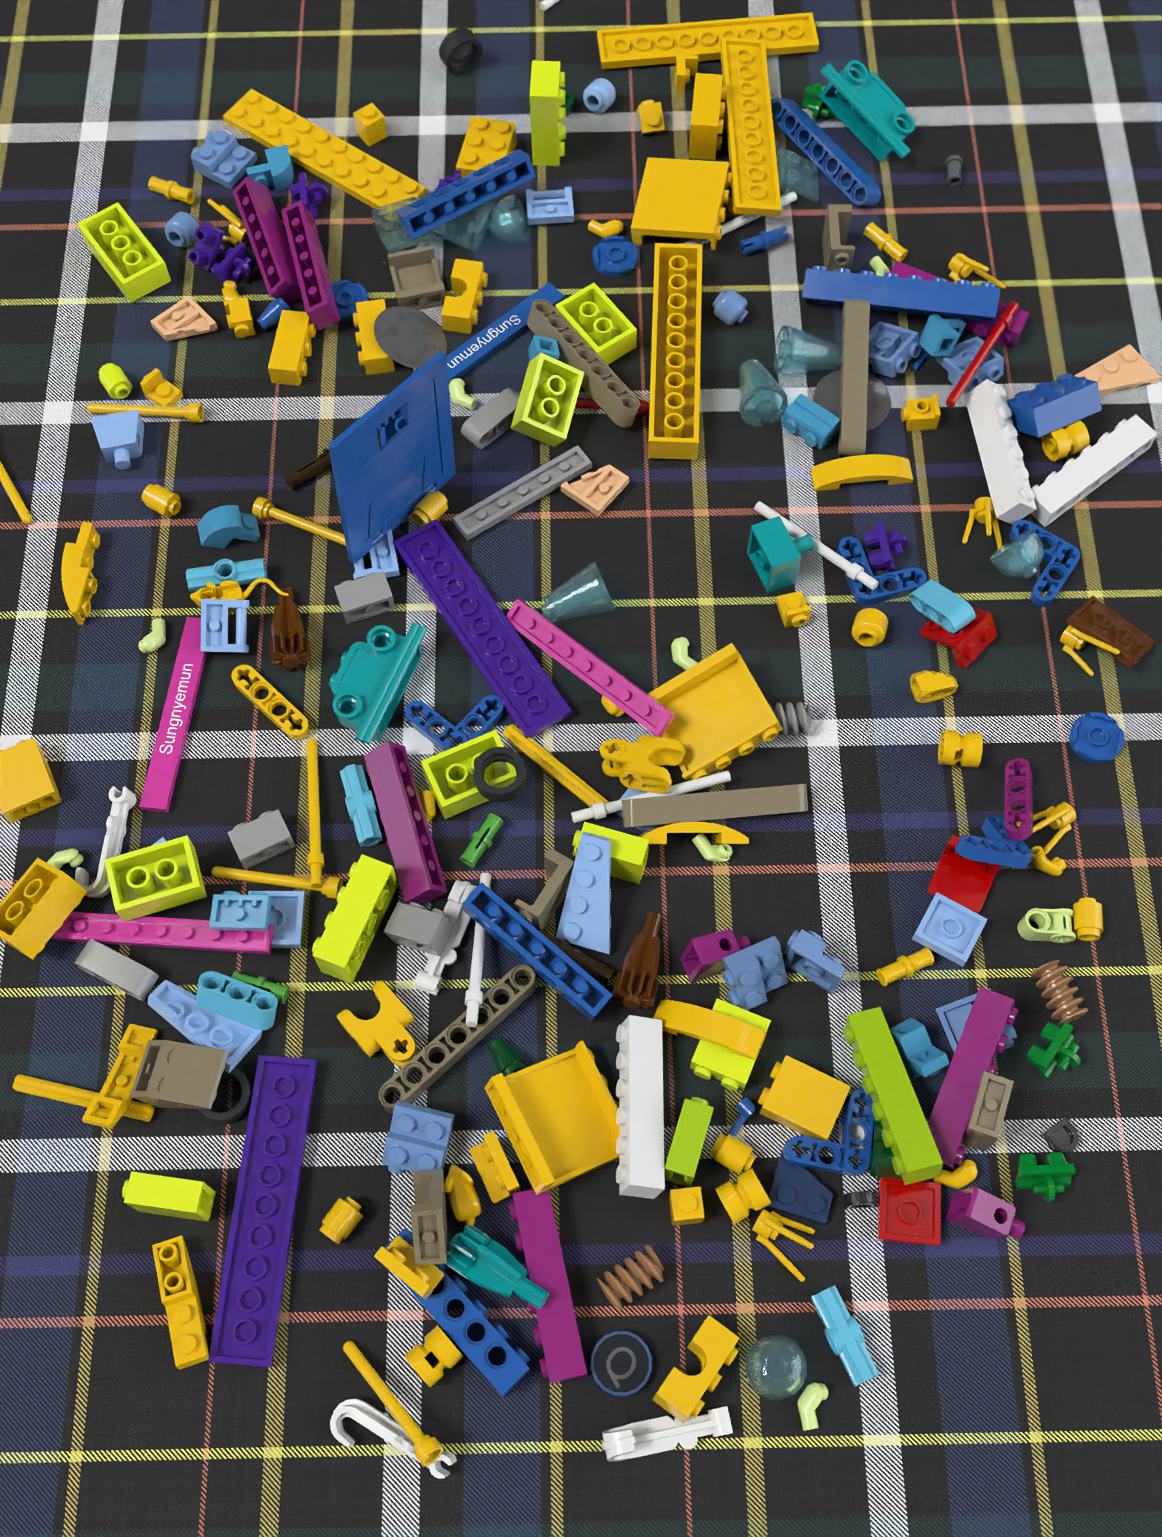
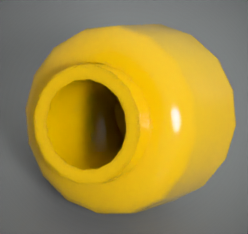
M866 608L859 611L852 626L853 638L860 645L866 647L877 646L882 643L888 628L886 615L874 608Z

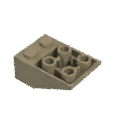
M148 1040L130 1097L157 1108L211 1109L217 1095L221 1075L226 1067L229 1051L169 1040Z

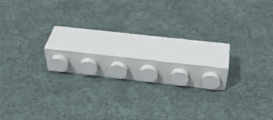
M986 379L964 395L996 518L1013 525L1016 521L1021 520L1036 510L1035 495L1030 488L1029 473L1022 459L1023 452L1017 441V431L1011 419L1012 412L1007 405L1005 397L1006 391L1002 385Z
M1134 415L1128 421L1126 419L1122 420L1113 432L1103 434L1093 447L1091 445L1087 446L1077 459L1071 458L1065 463L1062 470L1058 473L1056 471L1052 472L1042 485H1035L1031 488L1035 495L1036 510L1030 514L1046 527L1147 451L1158 433L1137 415Z
M629 1015L618 1026L616 1032V1041L620 1042V1052L616 1059V1068L620 1069V1079L616 1086V1095L620 1097V1107L616 1114V1124L620 1125V1136L616 1142V1153L620 1154V1165L616 1171V1182L620 1184V1195L654 1199L665 1189L662 1020Z

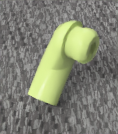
M879 256L874 257L870 261V265L876 272V275L884 276L885 273H890L888 267Z
M452 379L449 383L452 401L473 410L477 399L465 394L463 386L465 383L462 379Z
M161 618L152 620V632L138 643L141 652H153L165 644V620Z
M680 637L672 642V659L674 663L688 670L698 664V662L688 656L687 646H689V641L684 637Z
M700 833L692 839L702 856L708 861L725 862L732 855L733 851L729 844L712 845L704 833Z
M71 848L55 853L46 863L57 869H60L67 863L76 868L83 862L84 858L78 853L79 850Z
M813 1382L809 1384L798 1399L803 1431L819 1428L815 1409L822 1400H826L828 1397V1389L823 1383Z

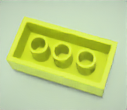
M532 61L530 117L533 165L560 166V156H565V142H561V140L566 139V125H562V122H565L566 108L561 107V105H565V90L561 89V87H565V72H560V61Z
M118 202L77 223L85 244L130 303L171 281L164 260Z
M363 854L358 862L355 861L349 871L350 879L348 884L340 889L337 896L338 904L334 912H329L325 920L324 927L326 929L322 937H317L312 947L313 957L321 972L350 984L353 983L399 886L393 866Z

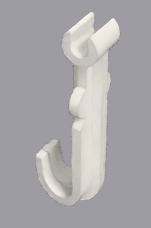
M114 786L109 791L112 807L110 816L107 818V832L96 880L88 886L89 873L81 867L76 869L75 881L87 891L85 896L102 898L111 891L104 860L121 854L123 837L126 835L128 812L136 803L135 794L125 786L122 792Z
M456 879L449 894L448 902L443 910L448 915L447 919L455 926V929L441 957L424 952L428 962L425 969L420 970L414 982L416 989L437 995L442 984V977L440 976L445 965H452L456 962L457 955L454 949L460 946L471 920V917L462 910V903L477 887L471 885L470 882Z
M348 1399L340 1403L334 1410L330 1420L331 1432L347 1448L352 1447L356 1441L343 1428V1419L350 1417L419 1461L415 1457V1444L400 1424L367 1402L360 1399ZM443 1451L434 1463L427 1466L434 1477L442 1479L450 1474L449 1471L441 1467L440 1462L442 1460L448 1465L457 1462L452 1452Z
M728 1407L708 1410V1414L696 1416L695 1419L689 1416L684 1423L675 1417L674 1421L670 1417L664 1416L607 1429L602 1432L604 1441L602 1448L606 1451L607 1461H621L673 1450L678 1442L684 1449H692L697 1444V1437L713 1434V1437L733 1433Z

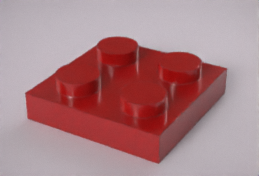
M880 1178L877 1241L940 1246L941 1183L919 1181L905 1185L903 1180Z

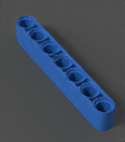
M785 98L771 99L773 121L854 204L873 206L879 202L881 198L880 188L795 101Z

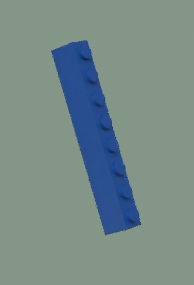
M813 266V269L806 268L802 299L805 303L843 306L844 299L869 300L870 309L929 316L938 314L940 317L987 322L996 321L1001 288L996 287L994 283H982L981 286L971 285L972 282L966 280L948 283L947 279L933 278L932 281L923 280V277L917 275H910L908 278H898L899 275L895 273H885L884 276H878L874 272L866 270L860 271V274L851 273V270L846 268H837L836 271H828L824 266Z

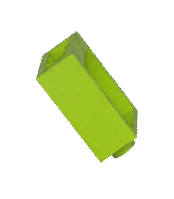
M692 1097L691 1100H684L664 1168V1177L667 1181L691 1188L714 1107L708 1106L709 1102L697 1097Z

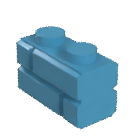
M800 394L785 409L782 424L789 433L798 434L807 445L815 446L820 450L836 436L841 423V419L803 394Z

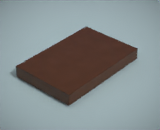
M1094 596L1085 601L1066 620L1068 624L1080 632L1120 651L1119 654L1105 651L1129 669L1156 643L1155 640Z

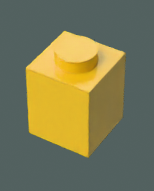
M373 103L353 113L356 132L369 147L387 137L385 117Z
M701 1187L670 1190L669 1202L672 1226L702 1223L704 1220Z

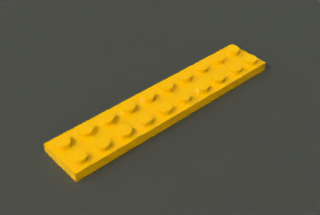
M813 13L597 30L601 69L676 63V55H697L698 61L721 60V37L765 40L766 56L817 52L819 50Z
M721 37L720 53L723 85H727L724 101L730 172H732L731 184L734 214L780 217L782 209L765 40Z
M250 89L223 115L224 123L268 148L287 145L292 162L400 223L396 210L427 194L425 186L253 89Z

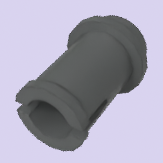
M958 155L949 156L945 162L948 174L947 183L950 186H958L962 183L961 168L963 160Z

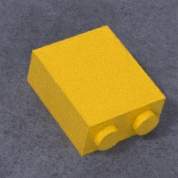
M35 738L22 740L15 746L0 750V810L10 823L62 802L44 752Z
M786 1055L783 1063L777 1061L771 1072L770 1077L775 1079L771 1089L765 1087L759 1098L758 1103L763 1105L759 1114L806 1137L827 1141L851 1086Z

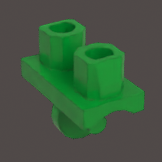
M815 83L813 87L807 85L804 90L805 97L802 107L813 111L812 118L814 120H818L823 115L839 121L838 116L819 97V94L825 88L824 85Z
M1048 1022L1041 1033V1038L1051 1044L1046 1050L1034 1044L1027 1053L1028 1061L1038 1067L1040 1076L1047 1080L1056 1066L1061 1071H1065L1068 1065L1076 1068L1081 1063L1080 1057L1076 1054L1080 1047L1072 1043L1074 1040V1036L1071 1033L1073 1030L1072 1025L1065 1022L1060 1027Z
M1062 1152L1048 1154L1045 1159L1046 1165H1037L1036 1157L1033 1154H1021L1018 1160V1173L1015 1179L1016 1189H1032L1033 1194H1043L1045 1202H1054L1055 1193H1064V1187H1070L1071 1177L1075 1174L1076 1170L1074 1163L1067 1164Z

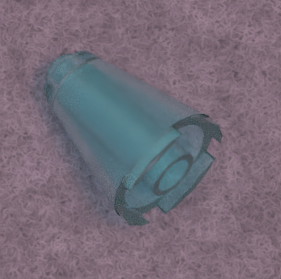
M790 325L782 326L775 344L779 345L778 353H774V369L776 373L787 375L834 370L838 365H841V349L838 344Z
M748 360L739 369L740 414L746 423L753 426H762L763 422L768 421L770 424L776 422L783 416L785 409L788 407L787 395L759 360Z
M596 562L587 565L544 597V604L541 605L547 619L551 618L553 622L615 610Z

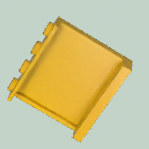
M648 157L631 224L633 243L635 245H642L644 235L711 239V250H715L716 242L721 240L722 226L720 224L725 222L726 208H724V205L729 204L730 191L728 187H732V172H730L729 162Z
M732 643L648 693L676 715L662 736L678 740L684 746L686 752L683 760L679 763V767L683 772L682 777L686 781L708 776L715 769L720 770L731 764L732 759L739 755L744 756L751 753L755 749L754 746L763 741L773 740L778 736V732L783 730L740 653Z
M583 1040L572 1050L505 1077L502 1073L490 1078L484 1087L536 1195L620 1158V1154L616 1153V1142L620 1136V1125L616 1124V1114L620 1105L616 1100H613L608 1090L607 1080L604 1075L599 1073L595 1065L594 1055L586 1047Z

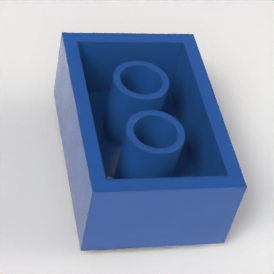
M1071 373L1061 374L1052 382L1040 383L1036 385L1035 389L1015 394L1014 398L1007 400V405L1012 412V423L1016 431L1035 437H1041L1102 410L1098 382L1088 380L1086 377L1072 376Z

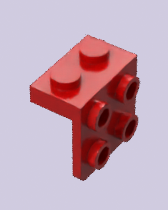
M975 607L972 608L976 618L954 634L931 619L920 629V634L923 638L951 647L957 666L964 669L998 636L991 613Z
M952 834L945 846L927 891L932 896H935L937 892L978 914L993 879L1002 865L974 861L962 857L955 850L961 836Z

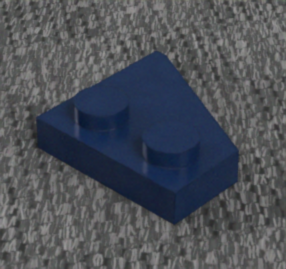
M781 1150L769 1195L771 1204L766 1207L825 1225L833 1194L803 1166L789 1163L783 1155V1150Z

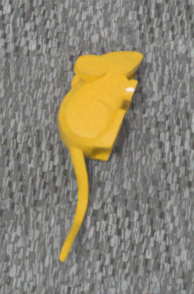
M259 578L254 580L243 593L236 581H222L220 586L208 582L206 587L192 593L190 598L199 607H201V599L245 600L254 587L261 582L269 584L280 595L289 596V594L278 589L271 580ZM228 608V612L236 611L235 608Z
M452 1164L445 1180V1192L449 1195L450 1205L456 1220L459 1222L466 1221L468 1227L470 1224L474 1226L475 1217L481 1214L480 1200L473 1187L474 1181L465 1171Z

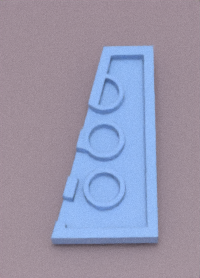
M585 831L581 834L556 938L562 941L566 939L572 944L606 954L611 952V839Z
M164 980L148 996V1005L193 1044L229 1051L225 1071L228 1074L261 1038L262 1030L254 1029L201 1008L196 1002V995L167 980Z

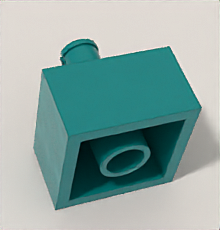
M780 516L751 526L747 554L767 593H771L796 584L801 562L800 553L813 550L815 546L810 534L792 540Z

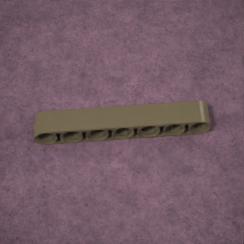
M544 299L534 300L527 319V326L537 336L556 339L560 354L558 361L584 372L581 386L615 424L625 428L632 426L640 407L638 398L549 301Z
M844 299L839 456L865 455L869 300Z
M806 784L621 800L624 827L809 811Z
M524 964L514 967L483 995L482 1005L479 1007L478 1014L488 1016V1020L484 1024H477L475 1027L466 1026V1010L383 1084L378 1095L384 1109L393 1114L396 1103L389 1104L386 1102V1098L391 1092H399L401 1094L399 1101L412 1103L523 1003L536 988L535 972L533 969ZM520 976L530 978L529 984L525 986L516 984V980ZM499 995H506L510 998L504 1005H498L494 1002ZM457 1033H463L467 1036L466 1040L461 1044H455L451 1041L452 1037ZM434 1053H443L445 1058L442 1062L438 1064L430 1062V1057ZM412 1073H422L423 1077L420 1082L415 1084L408 1082V1078Z

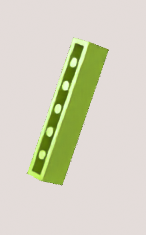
M881 1007L848 1014L846 1026L842 1028L843 1036L846 1043H851L854 1051L852 1052V1058L856 1069H861L863 1089L866 1095H871L873 1100L872 1112L876 1121H881L883 1126L882 1138L887 1148L891 1147L893 1152L892 1163L895 1173L902 1176L905 1185L939 1177L943 1161Z

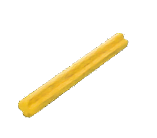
M514 724L508 725L505 728L503 736L589 807H591V804L603 802V804L609 803L530 737L526 739L521 730Z
M21 1074L15 1077L13 1089L18 1092L87 1108L94 1094H100ZM131 1100L122 1116L149 1122L153 1117L154 1107Z

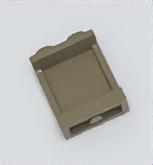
M828 204L822 235L824 267L828 271H836L837 268L851 270L855 246L842 245H846L852 216V204Z
M433 246L388 254L390 273L399 306L422 310L444 304L446 297L445 288L440 278Z
M552 848L545 855L546 876L550 879L534 904L530 906L520 899H517L514 903L515 911L538 931L545 928L567 894L575 862Z
M986 1071L982 1073L966 1131L972 1132L971 1137L965 1136L963 1145L985 1152L999 1139L1014 1081Z
M443 1169L414 1171L415 1204L411 1205L410 1213L415 1266L447 1263L448 1221Z

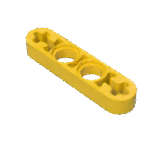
M239 665L233 670L231 676L236 688L289 738L300 741L309 735L310 725L306 717L249 665ZM240 676H249L252 686L250 687L249 683L244 679L241 680ZM260 689H266L269 691V695L265 699L260 700L255 698L256 692ZM279 705L287 708L282 716L272 714L273 709ZM292 718V721H293L296 725H298V726L301 725V726H302V730H300V731H299L298 729H294V730H293V727H292L291 723L289 722V720Z

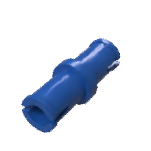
M781 226L769 232L761 231L757 236L741 240L740 247L744 248L742 253L748 255L760 249L768 250L772 245L788 241L789 234H784L787 228Z

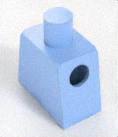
M138 409L91 417L106 461L115 462V466L118 469L129 468L131 466L130 459L138 458L142 455L144 423Z

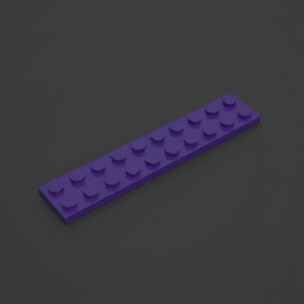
M437 519L393 541L395 550L493 693L502 701L504 709L526 739L538 735L572 715L570 707Z
M259 1055L208 1362L272 1368L317 1073V1060Z

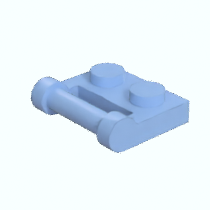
M571 186L564 187L561 190L533 191L532 189H526L528 225L574 222Z
M392 530L375 547L373 546L369 550L372 568L365 569L363 557L354 564V580L365 577L369 573L384 571L386 578L400 575Z
M201 599V652L249 653V645H246L249 600ZM228 608L236 609V644H228Z

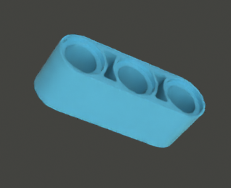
M932 579L909 594L911 603L920 613L952 634L976 618L973 608L967 601Z
M214 971L203 973L198 980L196 1002L201 1008L257 1030H267L274 1025L278 1000L272 993Z

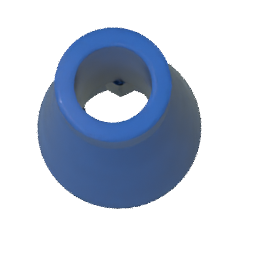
M282 298L273 299L260 317L256 319V322L265 332L267 329L279 324L282 310H291Z

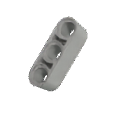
M506 388L465 421L461 428V434L478 449L485 448L511 427L520 395L513 389Z
M89 939L74 962L83 971L141 1001L146 999L159 978V975L149 968L92 939Z

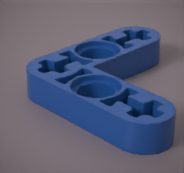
M1018 520L1013 524L1009 533L1011 541L1049 562L1030 594L1032 603L1039 607H1047L1053 602L1078 563L1080 551L1074 545L1027 520ZM1021 530L1026 532L1023 535L1018 534ZM1033 535L1036 536L1034 541L1031 542L1030 540L1032 539ZM1041 540L1050 543L1051 548L1042 549L1038 542ZM1068 554L1071 557L1068 559L1064 566L1063 564H1061L1064 556ZM1049 572H1059L1062 576V579H1052L1049 576ZM1045 586L1050 587L1044 597L1039 595Z
M850 536L842 538L839 542L837 554L852 564L857 563L864 568L865 573L879 581L878 586L874 590L864 585L865 591L870 592V595L866 596L864 592L861 593L862 583L846 576L855 601L861 605H871L908 596L926 583L927 576L925 572L917 567L874 577L860 541ZM846 546H848L851 550L854 549L852 554L853 559L851 560V554L849 550H845ZM910 577H913L914 580H919L918 584H915L914 581H909ZM885 582H893L897 589L888 591L883 587V584Z
M488 695L456 727L422 701L409 703L405 709V715L410 726L444 752L453 748L452 742L447 739L449 734L453 742L459 743L461 741V744L487 734L504 715V704L498 696ZM495 704L497 705V711L490 710L488 712V705L491 707ZM415 711L418 713L422 711L423 718L427 720V722L424 724V720L419 716H415L413 718L412 712ZM478 721L482 724V728L477 732H471L467 729L468 724ZM435 724H440L445 729L440 735H433L430 732V728Z
M991 814L986 816L981 827L987 838L961 835L955 848L959 855L970 860L1026 869L1033 857L1032 851L1023 840L1014 841L1008 837L1004 819Z
M858 1089L847 1096L841 1144L805 1136H795L787 1140L783 1146L785 1159L793 1165L848 1176H857L866 1172L870 1164L874 1123L871 1095H866L864 1089ZM861 1097L863 1103H866V1106L861 1108L859 1117H865V1119L852 1118V1116L859 1114V1105L854 1103V1100ZM853 1124L860 1125L863 1128L864 1137L862 1140H856L852 1137L850 1129ZM799 1143L801 1150L809 1151L812 1149V1145L814 1146L811 1154L803 1153L796 1157V1152L791 1150V1147ZM862 1146L863 1149L856 1151V1160L860 1161L861 1165L854 1169L853 1163L849 1162L848 1159L855 1155V1147ZM822 1148H827L832 1152L833 1161L831 1164H825L820 1160L819 1152Z

